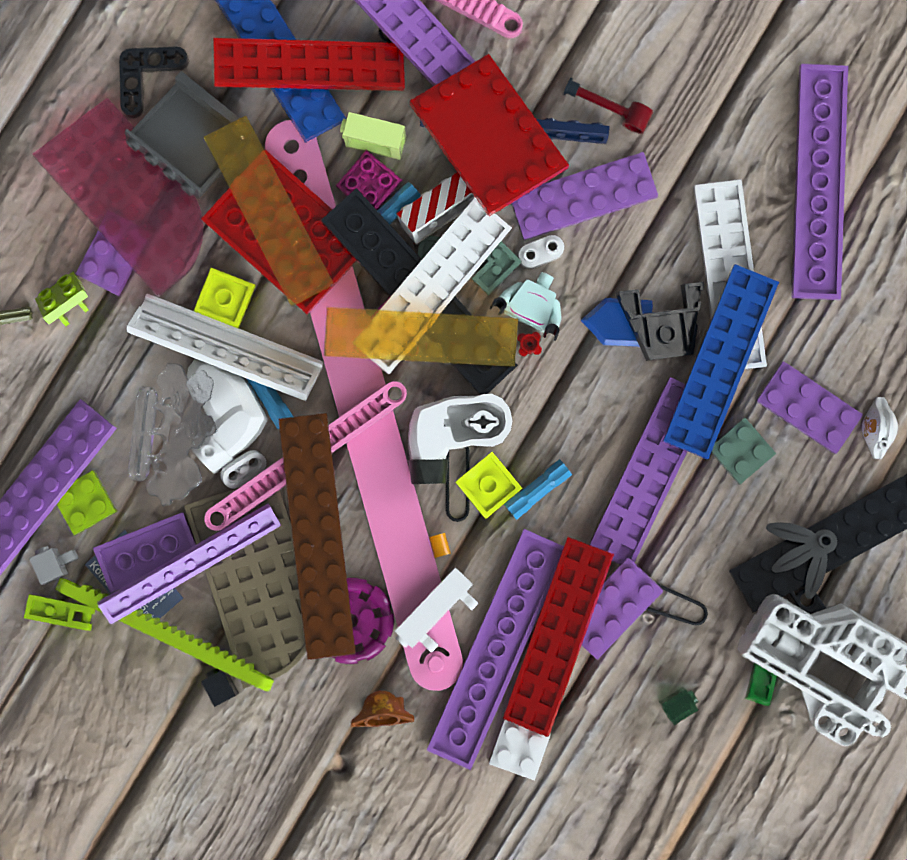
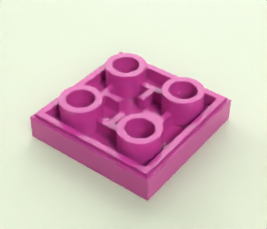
M366 150L336 184V187L346 196L357 188L370 204L378 210L402 183V179Z

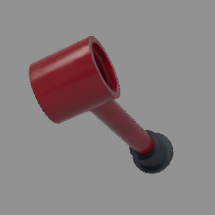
M572 77L569 79L563 95L579 96L625 118L622 125L626 129L637 134L644 133L653 114L651 108L639 102H632L628 109L580 87L581 84L573 81Z

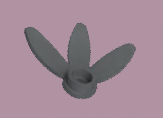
M777 522L767 524L766 529L770 533L789 541L804 543V545L796 547L783 555L772 566L773 572L777 573L793 569L813 557L805 583L806 598H813L825 577L827 553L832 552L837 546L835 534L827 529L814 533L809 529L792 523ZM822 537L829 539L827 546L822 544Z

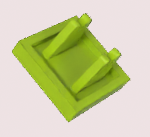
M74 271L61 276L56 284L50 288L43 289L38 294V297L35 298L42 317L48 324L59 318L65 326L69 325L70 323L64 314L77 304L85 313L89 310L83 301L88 295Z

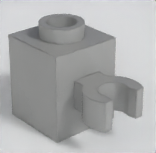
M48 546L36 550V555L29 558L41 585L68 575L65 565L79 559L76 550L60 555L57 548L49 549Z

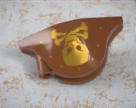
M375 691L366 698L361 712L351 720V727H378L414 722V716L405 710L403 697H396L387 691Z

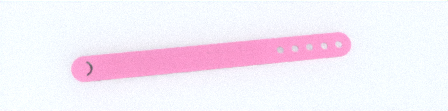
M291 120L275 125L266 137L265 149L292 174L298 170L305 171L307 173V180L304 184L330 208L334 209L336 205L317 138L315 137L305 143ZM294 140L299 144V149L296 153L289 154L284 150L287 141ZM353 266L310 312L339 417L386 385L382 369L352 344L368 324ZM392 410L382 419L347 442V447L396 623L399 627L441 583L416 490L414 484L411 483L409 465ZM449 610L426 633L438 644V647L446 649L450 654L449 656L440 651H433L427 654L424 663L421 664L419 661L420 657L427 648L420 641L413 648L409 645L406 648L403 646L413 679L420 686L428 690L438 691L452 686L458 680L463 668V658Z

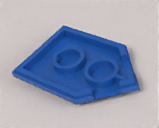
M617 298L603 299L580 320L597 337L602 345L640 347ZM641 300L643 314L653 312L652 300Z

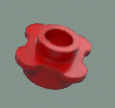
M538 332L526 335L520 333L517 340L520 342L518 352L521 356H526L527 354L539 355L542 348L539 346L541 336Z

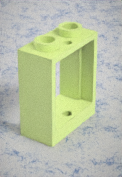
M351 112L348 113L347 119L343 118L340 132L346 147L362 151L367 150L370 153L401 160L406 140L404 125Z

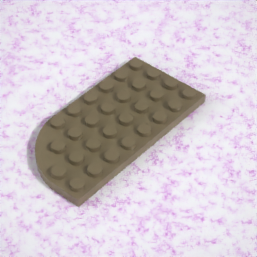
M238 488L184 505L196 545L219 532L211 530L206 526V512ZM281 490L240 518L242 519L262 506L269 504L281 526L205 569L232 655H237V660L245 659V665L247 663H254L255 670L273 679L293 668L306 653L291 520ZM214 512L210 517L211 523L215 526L221 525L224 521L223 514ZM241 680L243 689L253 686Z

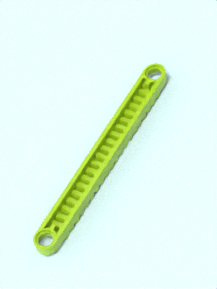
M60 578L55 587V590L103 613L97 602L107 597L108 593H101L100 589H93L92 585L81 586L65 578ZM137 609L118 620L261 690L269 692L274 683L273 678L255 670L254 663H247L245 665V659L237 660V655L235 654L228 656L227 650L220 651L218 646L211 647V643H203L202 638L194 639V634H186L185 630H177V626H169L167 621L160 622V618H152L150 613L143 614L142 609Z

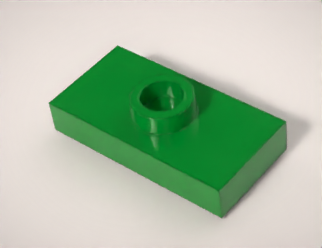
M754 662L745 699L769 706L777 675Z

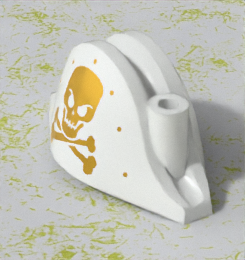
M876 397L862 422V433L873 459H882L895 440L898 422L885 397Z

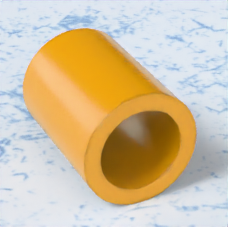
M445 533L429 537L435 558L451 554Z

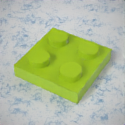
M94 470L76 479L57 503L73 535H78L117 513L115 506Z

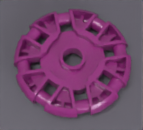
M348 577L351 614L356 615L358 618V624L353 627L354 644L357 645L362 642L364 650L358 651L356 654L332 658L335 659V662L342 664H358V661L373 659L386 647L385 643L388 637L392 636L394 629V613L391 614L389 607L391 603L378 586L374 587L368 584L367 580ZM362 591L370 595L367 602L359 598ZM380 608L382 617L375 618L372 609ZM374 628L380 631L377 639L370 636Z

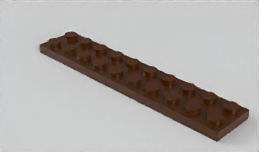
M327 413L280 418L279 428L307 660L356 654Z

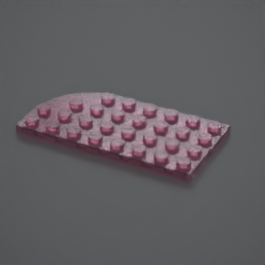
M106 98L35 151L33 157L157 297H160L185 277L197 261L203 242L201 210L194 195H188L183 191L179 182L168 179L163 174V169L158 165H151L144 158L145 155L139 150L134 151L127 145L125 130L131 131L134 127L115 105Z

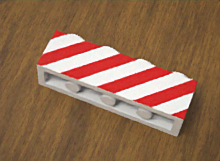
M457 172L450 178L442 180L432 190L424 192L413 203L405 205L396 214L400 226L413 242L418 244L458 217L475 196Z

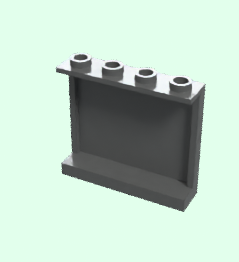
M181 71L175 77L176 84L131 131L125 130L126 143L131 149L142 152L145 155L144 158L151 165H158L163 169L162 172L171 181L176 180L181 184L184 192L190 196L195 195L199 199L254 140V129Z

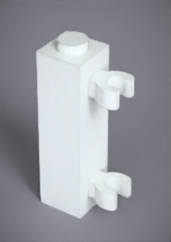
M455 567L395 630L398 634L395 638L405 648L408 645L413 648L420 641L432 653L438 644L426 633L459 599L471 610L476 607L478 602L467 592L473 584Z

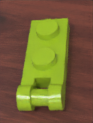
M29 594L24 618L91 631L93 623L90 622L92 614H95V609L84 604ZM76 611L83 613L81 621L75 620Z

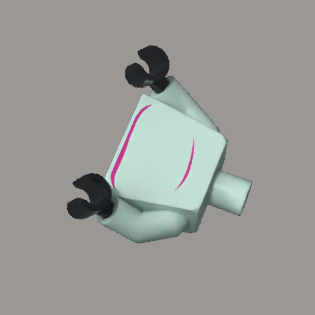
M544 272L540 273L536 283L526 279L524 283L517 282L505 289L499 297L493 300L489 307L492 309V307L496 306L500 309L498 315H502L504 312V314L543 332L544 338H546L548 333L555 336L554 341L558 338L562 319L560 302L555 299L556 293L549 290L554 278Z

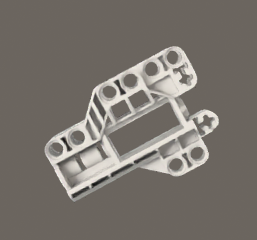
M776 594L767 596L758 608L757 614L753 616L745 629V634H742L739 639L737 650L741 655L801 689L811 724L819 733L842 746H850L857 740L862 730L873 736H886L890 732L891 724L875 707L882 702L887 689L907 699V690L905 691L904 689L907 687V643L841 603L809 614ZM855 643L858 646L851 655L848 652L852 645ZM820 650L867 677L854 699L807 672ZM820 717H828L824 724H818ZM873 721L880 723L875 727L872 725ZM848 728L846 735L839 736L841 729Z

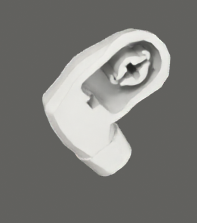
M194 359L188 367L186 385L189 393L202 404L204 411L213 421L211 430H207L191 450L215 474L232 462L235 456L243 452L255 441L267 423V416L255 391L244 377Z

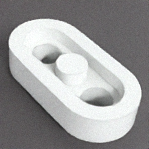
M550 235L523 246L520 249L518 258L522 261L521 265L524 268L533 269L561 257L564 251V243L558 236ZM550 243H554L557 246V249L551 251L549 250L548 245ZM533 252L535 258L530 260L526 257V254Z
M257 450L247 451L223 467L220 474L221 480L229 488H239L264 471L266 459ZM255 458V462L250 465L249 461ZM232 471H235V475L233 477H229V474Z

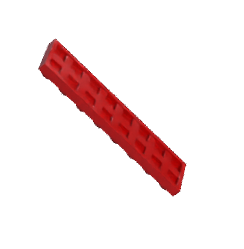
M213 38L214 87L404 91L405 89L404 54L394 43Z
M567 537L503 719L545 737L550 735L613 559V553Z

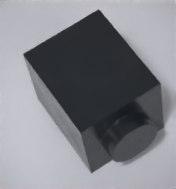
M217 668L205 673L207 678L201 681L214 707L239 694L230 675Z

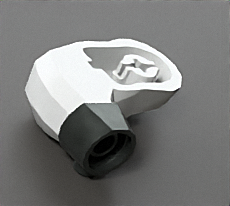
M494 394L453 396L417 407L412 413L408 433L410 456L408 463L411 483H446L448 459H446L449 449L464 448L470 445L493 447L502 443L510 433L512 425L510 408L504 400Z

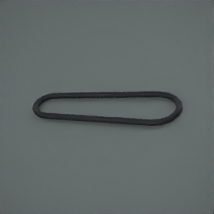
M661 584L658 585L663 590L702 607L704 610L703 619L699 622H693L650 607L646 609L647 611L695 626L703 624L708 616L705 605Z

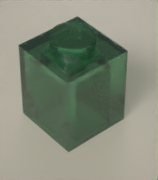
M683 687L659 701L660 706L673 725L699 711L695 705L699 703L692 690L687 691Z

